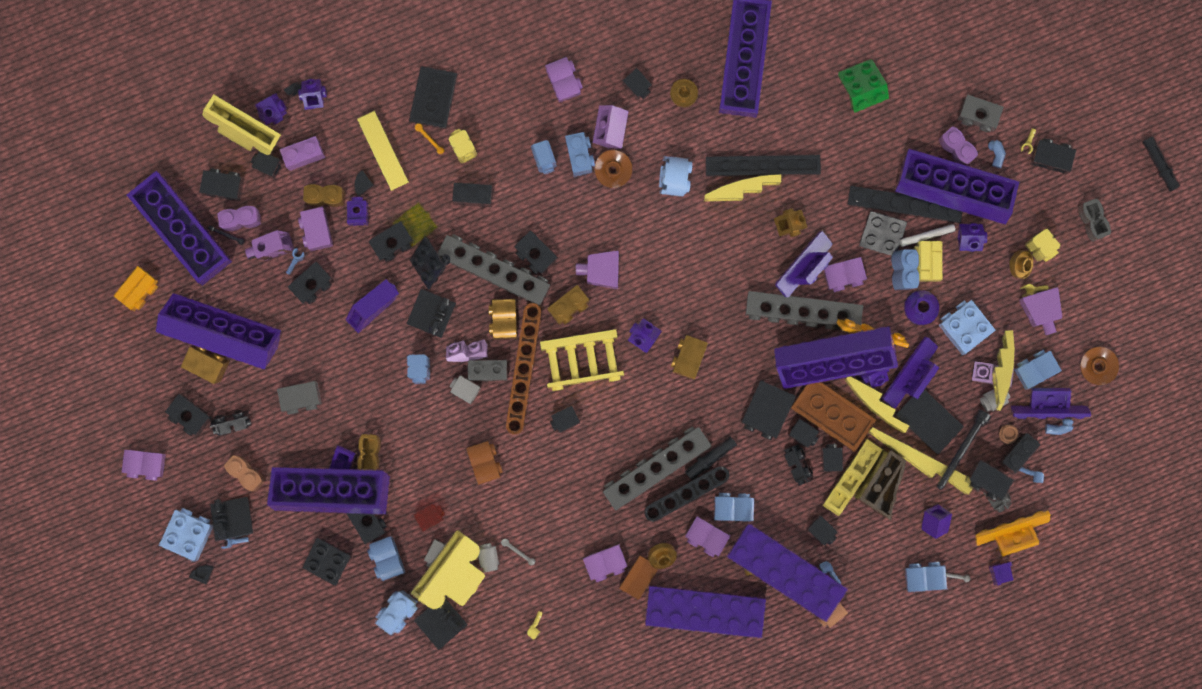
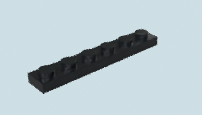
M820 155L706 157V177L821 174Z
M850 186L847 206L961 223L962 211L905 194Z

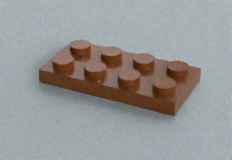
M821 382L807 384L790 408L853 452L856 451L876 422V419Z

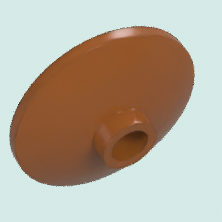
M617 150L606 151L595 162V176L602 185L608 188L621 187L629 181L632 175L631 161L623 152ZM614 167L616 172L610 173L609 168Z
M1105 347L1092 348L1081 359V373L1091 384L1106 385L1112 382L1118 374V358L1111 350ZM1096 363H1099L1101 365L1100 370H1097L1095 368Z

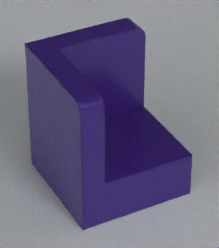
M938 504L931 507L924 513L922 530L935 539L948 533L952 513Z
M1006 561L989 566L994 585L998 586L1001 583L1014 580L1010 568L1012 566L1011 562Z

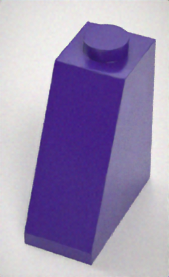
M384 280L352 306L345 320L357 333H360L395 301L399 294L394 284Z

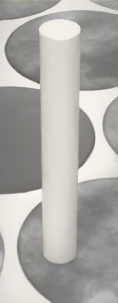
M951 224L900 239L899 242L901 247L954 232L955 226Z

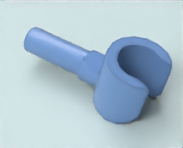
M298 248L292 252L293 260L286 271L289 275L297 262L304 259V252H302L300 257L295 256Z
M1023 467L1019 470L1033 476V482H1044V474L1042 472L1028 470Z
M248 537L226 539L228 545L221 548L226 549L237 543L249 542Z
M828 561L819 564L824 574L829 572L832 579L841 584V581L833 571L832 565Z

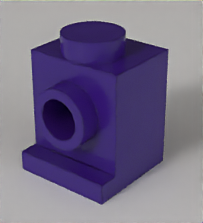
M352 197L351 201H347V224L349 226L368 225V202L363 201L362 197ZM355 207L360 208V212L357 214L353 212Z

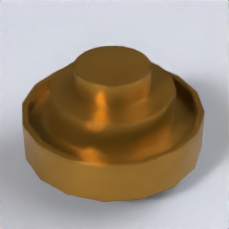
M688 79L676 81L670 91L672 102L682 108L693 105L698 97V89L694 82Z
M1019 250L1014 253L1009 262L1012 276L1025 279L1030 275L1033 268V257L1030 252Z
M668 543L655 545L648 553V560L651 566L656 569L670 567L677 558L674 547Z

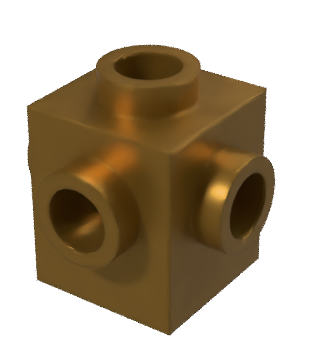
M793 208L782 212L783 215L774 218L779 237L785 235L795 237L801 234V230L808 228L802 210L794 211Z

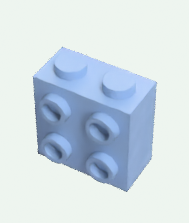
M965 300L956 306L957 311L953 314L947 313L941 318L942 323L939 324V327L962 355L969 352L995 331L994 327L972 300L967 303Z
M185 508L175 510L159 546L192 561H198L213 529V525L209 523V519L203 516H199V518L192 516L193 512Z
M403 590L394 592L387 601L390 603L389 606L382 608L376 616L378 621L375 624L390 635L395 632L397 634L400 633L406 625L404 620L407 617H412L418 609L415 606L418 601Z

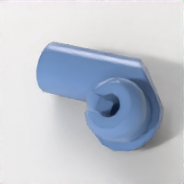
M991 140L988 148L994 151L995 154L992 166L1001 169L1006 152L1000 141Z
M1063 419V425L1046 424L1045 434L1062 435L1070 432L1073 429V420Z

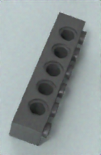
M454 234L451 237L446 235L437 253L439 256L447 254L450 257L451 264L531 303H535L539 307L542 306L551 287L548 284L549 280L541 276L535 278L530 275L531 272L522 267L519 270L513 267L514 263L506 259L502 262L496 259L497 255L492 252L479 251V246L473 243L467 245L462 242V238ZM459 248H463L466 251L465 255L461 258L455 255L456 250ZM477 256L483 258V262L479 266H475L472 263L473 259ZM492 265L500 266V271L497 274L490 273L489 270ZM515 273L517 280L512 283L508 282L507 275ZM527 281L534 283V288L531 291L524 289V284Z
M748 291L745 316H749L750 320L760 321V318H768V322L773 323L785 320L789 325H798L801 322L806 323L807 327L817 328L818 325H825V329L836 330L837 327H840L836 323L838 312L845 313L847 319L861 325L863 305L793 296L784 297L783 295ZM768 303L771 310L765 313L761 310L760 305ZM780 306H788L790 309L789 314H781ZM799 308H806L809 312L808 316L801 317L798 312ZM825 310L828 314L827 319H820L818 311Z
M692 426L684 432L685 436L679 440L676 437L668 443L670 447L664 451L662 448L652 453V459L649 461L643 459L636 464L637 469L632 472L627 470L621 474V480L616 483L612 480L604 486L606 490L603 493L614 510H618L710 448L711 444L699 427L695 429ZM689 440L693 443L691 451L683 449L682 444L684 441ZM674 451L677 454L675 462L667 460L666 455L668 452ZM653 462L661 464L662 468L659 473L651 471L650 466ZM637 473H643L646 480L644 483L638 484L635 482L634 476ZM622 483L627 484L630 488L629 493L626 495H622L618 491V487Z

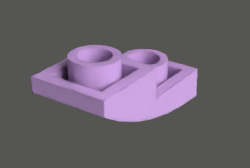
M484 339L473 342L470 345H466L463 340L446 346L447 361L465 362L487 357V343Z
M975 361L972 381L993 384L992 373L998 365ZM1013 368V373H1012V378H1011L1010 387H1012L1014 368Z

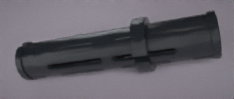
M1152 136L1144 140L1142 144L1159 172L1158 176L1162 177L1169 192L1181 187L1172 172L1174 171L1173 168H1170L1154 137Z
M729 436L702 458L699 457L698 461L684 472L693 481L698 475L708 471L712 464L737 446L736 442Z

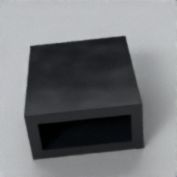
M760 380L741 421L744 424L743 428L753 433L754 430L762 433V437L768 440H772V438L777 439L796 396Z

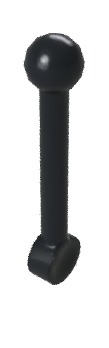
M210 225L208 227L211 231L237 241L239 245L245 243L244 238H237Z

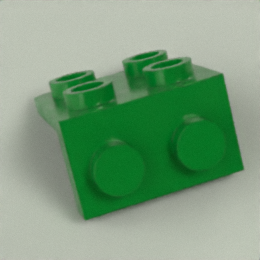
M873 60L864 61L838 73L841 83L849 94L851 108L854 113L889 99L887 83Z

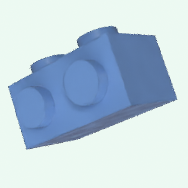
M584 132L565 136L574 177L592 173V167L595 166L593 155L589 156L588 148H591L589 136L585 137Z

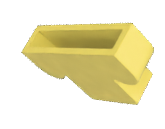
M214 94L203 110L202 115L204 118L218 125V132L249 151L254 146L260 152L270 155L281 134Z
M457 530L411 594L432 609H437L443 605L445 595L461 606L465 605L485 577L484 573L469 563L478 557L479 546Z

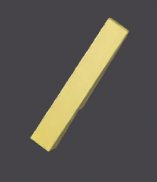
M873 427L868 432L929 478H933L936 473L942 477L948 467ZM955 470L948 482L965 495L972 491L968 487L969 483L965 482L967 476Z

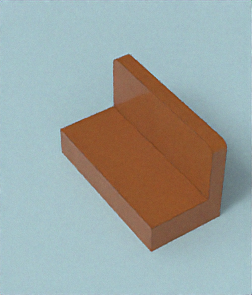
M639 556L619 589L639 600L658 569L652 567L647 559Z

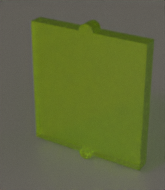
M419 203L392 223L395 225L401 221L414 241L411 244L412 247L438 228L430 218V214L426 213Z

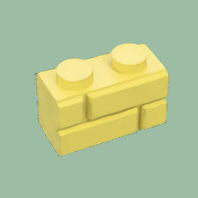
M458 129L450 134L451 137L448 140L460 163H465L477 156V152L466 130L461 131Z
M1048 229L1038 233L1025 245L1030 252H1033L1032 255L1037 261L1044 260L1045 262L1059 253L1057 249L1060 248V244L1055 238H1052L1053 235Z
M919 241L917 246H914V250H917L919 256L917 267L919 281H941L942 241Z

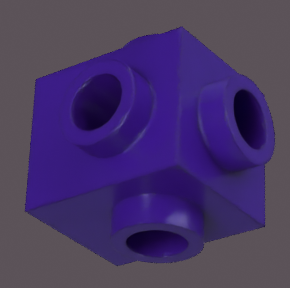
M321 79L302 81L301 89L298 90L300 101L303 100L305 110L324 107V97H327L326 87L322 86Z
M276 93L255 104L260 120L265 122L266 125L271 122L273 125L284 120L282 116L287 114L285 103L278 98Z
M959 224L957 238L959 251H983V245L987 243V232H984L983 224Z
M643 318L639 324L635 322L630 329L631 336L628 341L647 353L662 331Z
M889 369L861 374L860 376L865 384L868 383L871 388H875L889 380L887 375Z

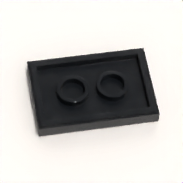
M420 66L409 122L447 129L458 73Z
M925 389L918 399L912 397L895 415L903 423L909 425L908 428L937 455L964 428Z

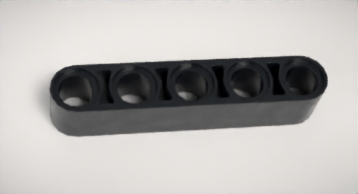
M717 467L648 505L644 510L646 519L653 522L658 521L724 484L729 479V471L725 467ZM717 470L725 472L726 477L723 481L715 478ZM701 479L708 481V489L701 490L698 487ZM686 488L692 491V497L688 500L683 499L681 496L682 490ZM667 498L675 500L674 508L667 509L664 502ZM651 507L657 508L659 512L658 516L654 519L650 518L647 514L648 509Z

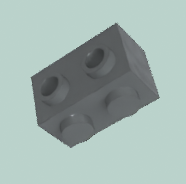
M316 381L277 389L281 412H287V415L297 414L299 409L306 408V411L316 410L318 405H322L318 382Z

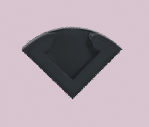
M297 81L285 88L284 91L290 98H293L298 94V90L301 89L302 82Z
M363 170L358 173L354 183L358 197L374 186Z
M200 566L191 572L189 578L207 585L215 566Z

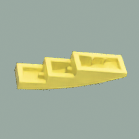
M375 111L358 118L357 120L391 191L409 183Z
M781 175L759 176L722 186L706 194L704 201H742L743 193H761L762 185H780Z
M1013 330L1005 331L1002 337L1004 349H1000L997 355L998 367H995L992 373L997 410H1001L1011 383L1014 368Z
M852 377L844 379L855 395L873 413L895 429L906 433L909 425L892 417L895 409L879 401L882 393Z
M867 439L829 494L823 506L839 516L868 475L883 449Z

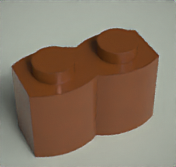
M489 441L466 448L478 485L501 478L500 473H503L500 462L496 463L493 456L497 454L494 444H489Z

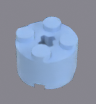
M664 156L662 161H666L665 166H661L659 187L663 189L659 192L664 195L683 197L686 192L690 191L688 173L692 171V162H689L687 158Z

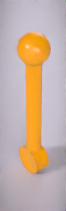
M416 124V131L421 132L437 149L438 154H443L444 148L439 147L423 130L421 124Z

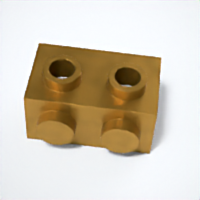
M576 285L548 307L547 310L559 325L562 323L566 325L573 319L572 315L576 312L581 313L588 308L590 301L580 287Z
M686 335L685 339L681 338L677 348L681 350L678 357L674 356L671 367L674 368L673 373L695 380L708 343Z
M193 345L189 347L181 368L212 384L221 382L230 361L225 359L224 355H219L218 353H213Z

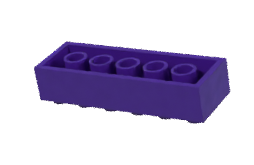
M733 0L719 113L755 118L758 115L772 1Z
M908 149L902 163L895 192L1006 225L1013 212L1019 181Z
M155 171L127 194L128 198L198 284L203 286L232 262L159 172Z
M174 293L159 312L156 326L157 333L264 370L278 349L281 330Z
M880 327L874 330L860 331L854 334L840 335L827 339L823 338L817 341L802 342L774 349L776 368L784 389L898 368L896 349L890 327Z
M272 467L267 505L274 511L386 514L390 476L384 471Z
M750 524L746 525L726 556L825 622L828 621L848 590Z
M649 586L645 625L762 638L766 599Z

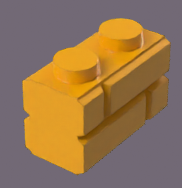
M137 266L114 294V297L130 310H140L146 302L144 299L148 294L152 295L158 288L156 285L158 281L141 267Z

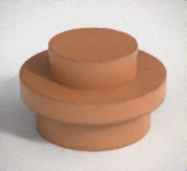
M1004 425L999 430V438L1003 443L1012 444L1018 439V430L1013 425Z

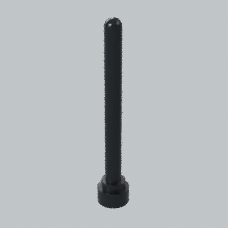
M983 410L976 412L974 425L937 483L938 489H944L980 428L989 423L991 416Z

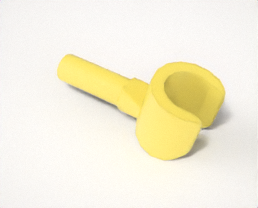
M1031 129L1026 143L1021 145V152L1025 145L1030 148L1028 154L1033 151L1031 144L1036 132L1035 129Z
M1027 284L1020 288H1024L1027 291V294L1022 295V297L1033 295L1037 291L1048 290L1047 285L1034 287L1032 284Z
M538 611L534 623L527 631L528 636L532 639H535L540 633L536 628L543 614Z

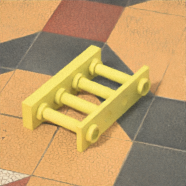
M616 329L540 342L541 350H546V353H548L553 383H548L547 387L552 388V391L563 390V386L603 379H609V382L621 380L620 377L624 376L623 371L617 372L613 349L614 339H617ZM603 341V344H605L610 372L608 374L598 375L594 352L595 342ZM584 344V347H586L590 377L579 378L575 354L576 345ZM565 347V350H567L572 380L560 381L556 357L557 348Z

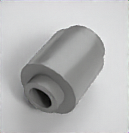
M994 389L983 394V397L980 398V402L986 412L997 409ZM1007 393L1003 406L1009 403V393Z
M491 543L480 545L478 555L480 568H483V572L498 570L499 560L496 546H492Z

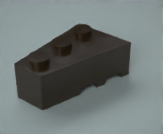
M884 449L854 495V498L882 517L891 520V513L894 502L897 499L896 494L902 480L906 460L893 451Z

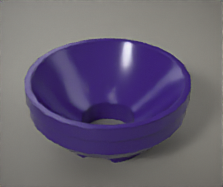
M916 291L909 295L905 301V315L914 324L927 325L938 316L939 302L928 291ZM925 301L928 303L929 309L927 312L919 311V302Z

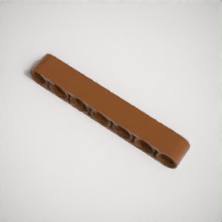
M535 303L528 304L523 313L506 421V429L513 435L520 434L525 424L542 316L540 307ZM530 308L538 310L536 317L528 316L527 312ZM531 326L535 328V334L533 336L525 335V329L527 327ZM525 345L532 347L530 355L522 354V348ZM520 365H528L529 372L527 374H520ZM524 383L526 391L524 393H517V384ZM521 402L523 410L521 412H514V403ZM518 421L520 429L515 432L511 431V422Z

